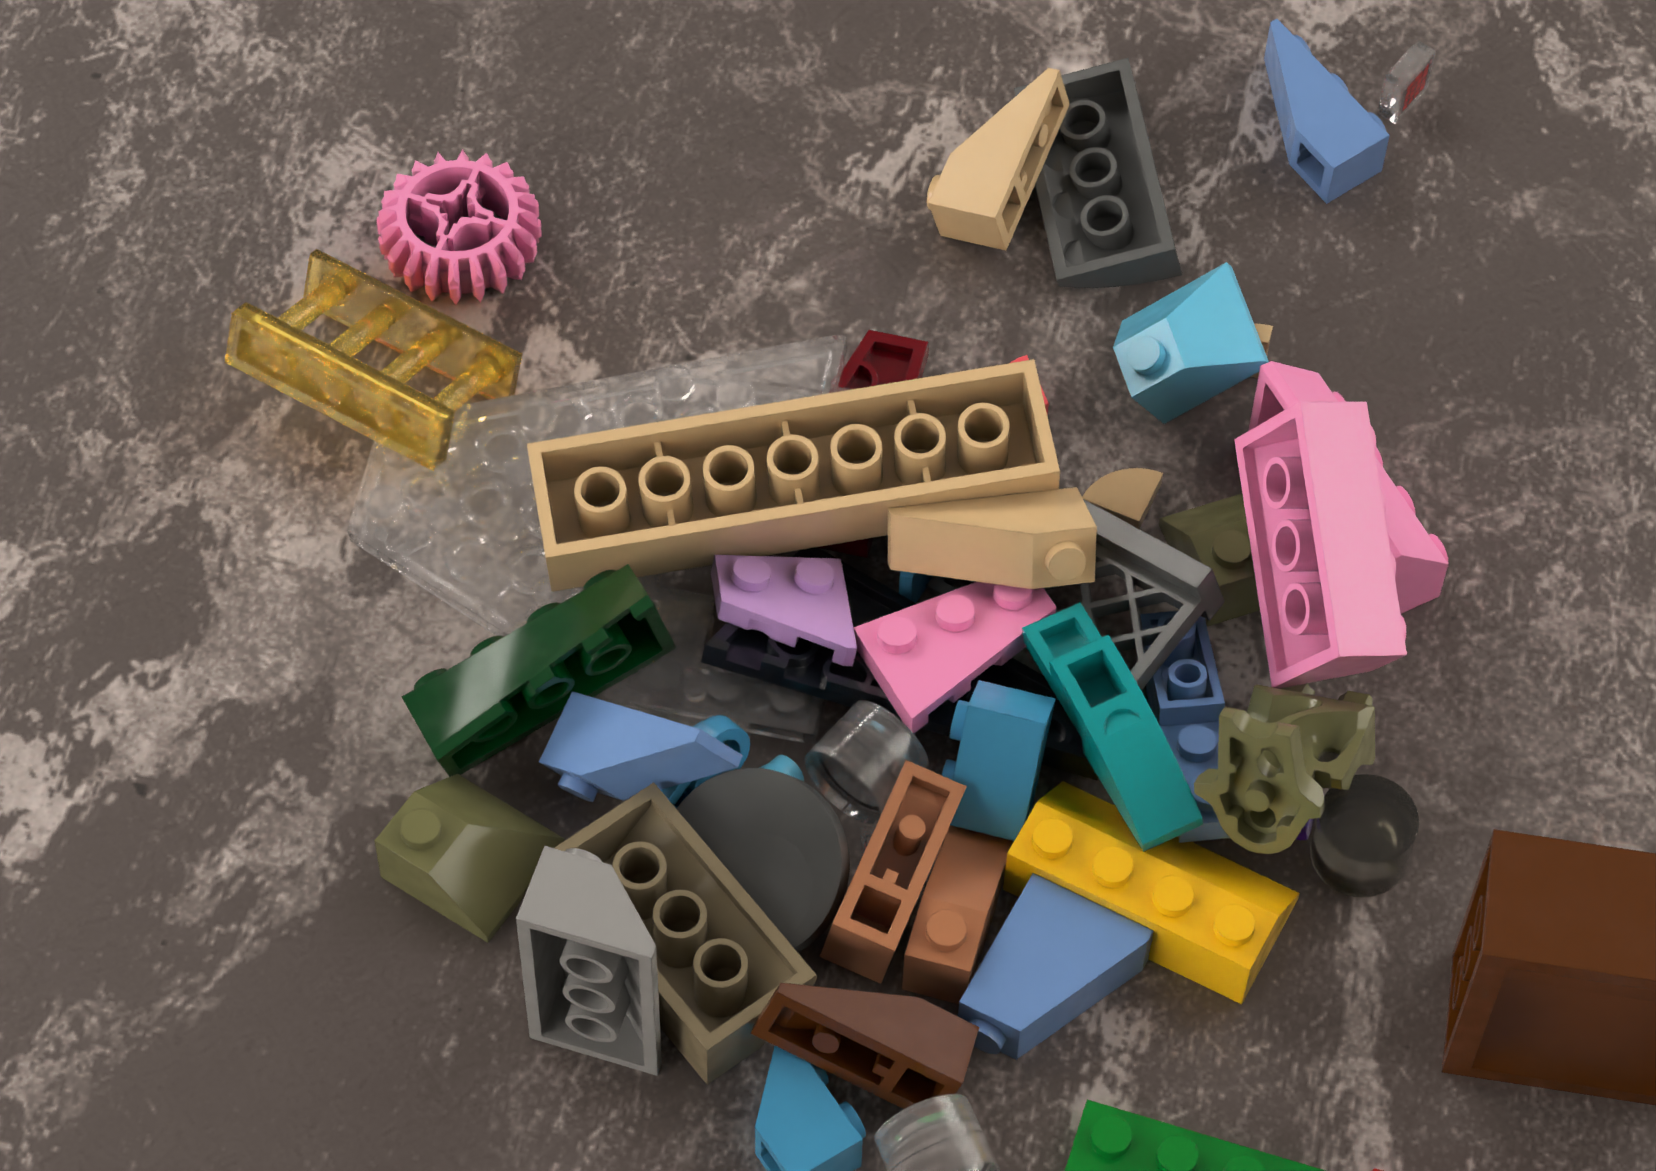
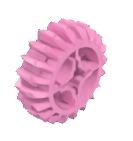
M463 149L457 160L446 161L438 152L434 165L428 167L415 160L412 176L397 174L396 181L393 184L394 190L384 191V197L381 201L382 210L378 211L379 216L376 221L378 234L381 235L378 238L380 252L384 255V259L388 260V266L394 278L404 277V282L410 292L425 286L426 294L431 302L442 292L449 293L455 305L459 302L462 294L473 293L481 303L486 288L491 287L504 294L507 278L522 280L523 273L525 272V263L534 262L537 254V243H539V238L542 234L541 220L538 219L539 204L535 199V195L530 194L529 185L526 183L525 177H514L513 170L510 169L508 162L493 168L492 160H490L487 153L474 162L469 161ZM494 212L498 214L502 219L494 217ZM415 234L424 236L425 242L436 246V248L427 245L426 243L421 241Z

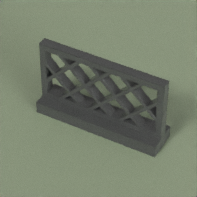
M1084 500L1097 526L1095 579L1116 574L1125 579L1127 594L1093 602L1090 583L1080 584L1082 605L1095 626V618L1130 610L1133 632L1110 638L1119 652L1136 648L1138 662L1131 669V673L1142 690L1198 618L1201 616L1210 621L1225 601L1212 568ZM933 576L926 586L930 594L937 597L957 589L952 586L957 579ZM1063 586L1047 587V588H1044V589H1045V591H1046V590H1050V589H1054V588H1058V587H1063ZM1136 586L1142 588L1143 591H1138V592H1137V591H1136ZM1167 602L1179 609L1167 625L1142 629L1139 608Z

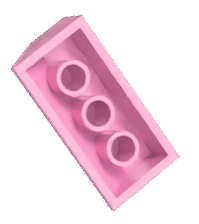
M1270 361L1260 366L1248 431L1299 401H1346L1338 392H1331L1319 373ZM1376 447L1375 457L1380 488L1383 490L1386 498L1385 519L1390 550L1396 560L1395 582L1400 614L1440 596L1449 562L1447 552L1440 539L1434 534L1428 535L1416 517L1415 507L1408 492L1402 486H1395L1384 470L1382 457Z
M1299 401L1234 439L1271 686L1274 688H1285L1369 672L1406 656V623L1400 614L1395 582L1396 560L1389 545L1385 519L1386 498L1383 490L1380 488L1375 457L1376 435L1373 427L1370 425L1367 402Z

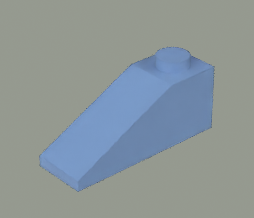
M572 691L539 763L560 774L561 778L558 786L579 798L593 802L597 793L624 801L653 782L662 790L738 768L743 755L699 728Z

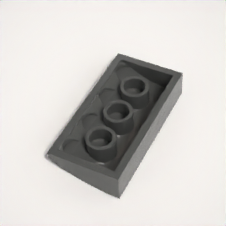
M1129 58L1061 75L1070 105L1035 183L1059 287H1119L1181 276L1182 271ZM1029 84L1014 88L1015 96Z

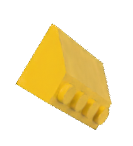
M1064 781L1036 802L1007 853L1003 890L1019 897L1032 873L1153 930L1148 960L1240 1004L1244 1002L1300 894L1193 842L1179 843L1178 836L1143 852L1115 805Z

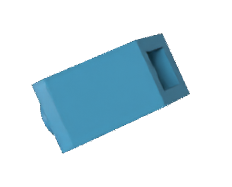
M774 1046L755 1124V1154L767 1171H854L861 1167L863 1138L866 1137V1131L854 1108L847 1101L840 1104L837 1103L825 1086L829 1083L825 1070L777 1046Z

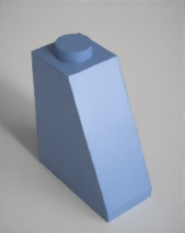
M1032 873L960 999L958 1017L979 1027L974 1044L976 1048L990 1054L1002 1052L1017 1060L1140 973L1149 958L1153 930Z

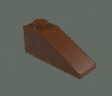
M780 983L754 1023L751 1034L934 1123L963 1084L979 1027L920 997Z

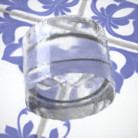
M857 701L806 754L804 759L807 772L821 793L846 815L865 824L878 823L905 760L926 769L929 766L927 754L913 732L894 714L869 701Z
M961 1094L940 1095L911 1105L887 1120L874 1136V1143L887 1171H1001L968 1098Z

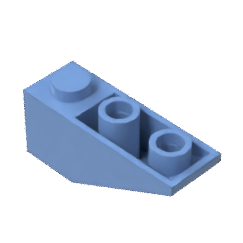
M1278 19L1270 22L1264 61L1288 162L1327 204L1382 171L1390 135L1387 133L1380 118L1372 112H1367L1354 99L1344 81L1338 75L1327 71L1312 55L1309 46L1300 36L1293 35Z

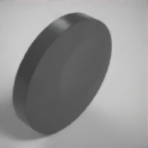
M741 768L721 773L703 782L684 798L677 807L679 813L794 949L800 952L815 942L834 920L844 899L850 872L847 838L837 814L826 799L804 781L764 768Z

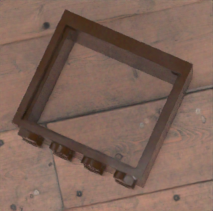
M1493 829L1453 950L1442 1073L1656 1105V853Z

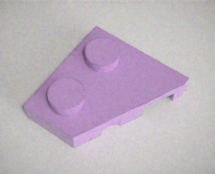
M714 555L711 578L719 620L746 630L754 629L761 631L769 636L770 639L794 648L799 637L834 650L832 662L842 666H853L857 644L841 559Z

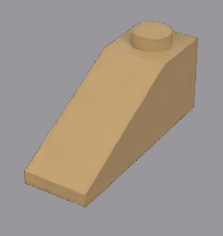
M1046 69L950 153L941 175L933 177L927 193V207L932 212L940 236L1007 250L1070 105L1060 70Z
M1077 487L888 508V565L890 570L1026 589L1095 582L1097 526Z

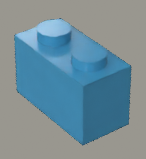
M979 680L969 702L958 700L951 724L950 739L960 741L956 761L946 760L942 776L967 787L950 825L1014 841L1033 809L1055 698Z

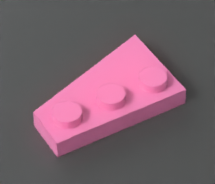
M974 582L854 627L857 651L912 736L928 723V714L948 699L954 703L971 690V681L992 665L1002 666L1026 646L1023 641L1022 628L1056 613L1057 607L1044 588L1026 589Z

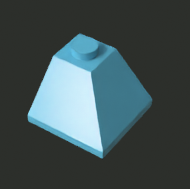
M1227 262L1122 320L1113 346L1131 398L1164 424L1258 373L1260 366L1269 362L1233 268Z

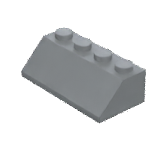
M544 846L516 917L529 1037L658 1076L662 1065L656 944L612 865L603 863L599 857L586 850L569 848L561 851Z

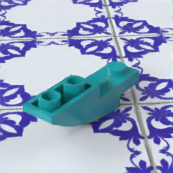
M1081 602L1023 627L1022 633L1025 646L1081 736L1084 755L1143 852L1203 825V817L1190 787L1145 696L1109 634L1101 636Z

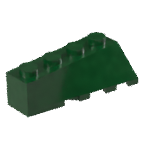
M629 564L617 571L606 570L593 576L586 582L583 591L561 604L554 602L540 607L528 617L527 624L506 636L497 635L482 641L474 647L470 657L448 670L441 668L427 673L415 683L414 690L402 696L434 756L449 777L465 773L560 717L572 691L594 697L676 649L654 603Z

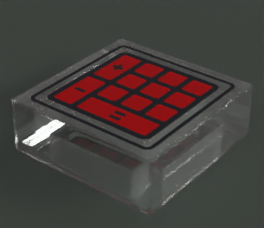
M1418 41L1384 77L1378 106L1379 115L1396 124L1424 93L1429 85L1436 50Z

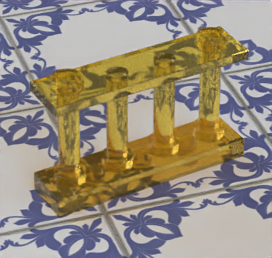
M316 249L309 255L303 298L276 318L245 302L232 312L225 363L434 471L447 460L455 412L477 393L505 408L513 403L523 354ZM322 314L350 327L329 344L302 331V329ZM373 340L401 354L381 371L353 357ZM425 367L453 380L452 383L433 398L405 384Z

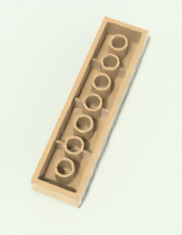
M1034 359L527 443L552 592L583 587L593 576L606 570L617 571L628 564L636 577H643L712 565L714 555L767 556L888 535V508L1055 490L1059 489L1060 480L1059 464Z

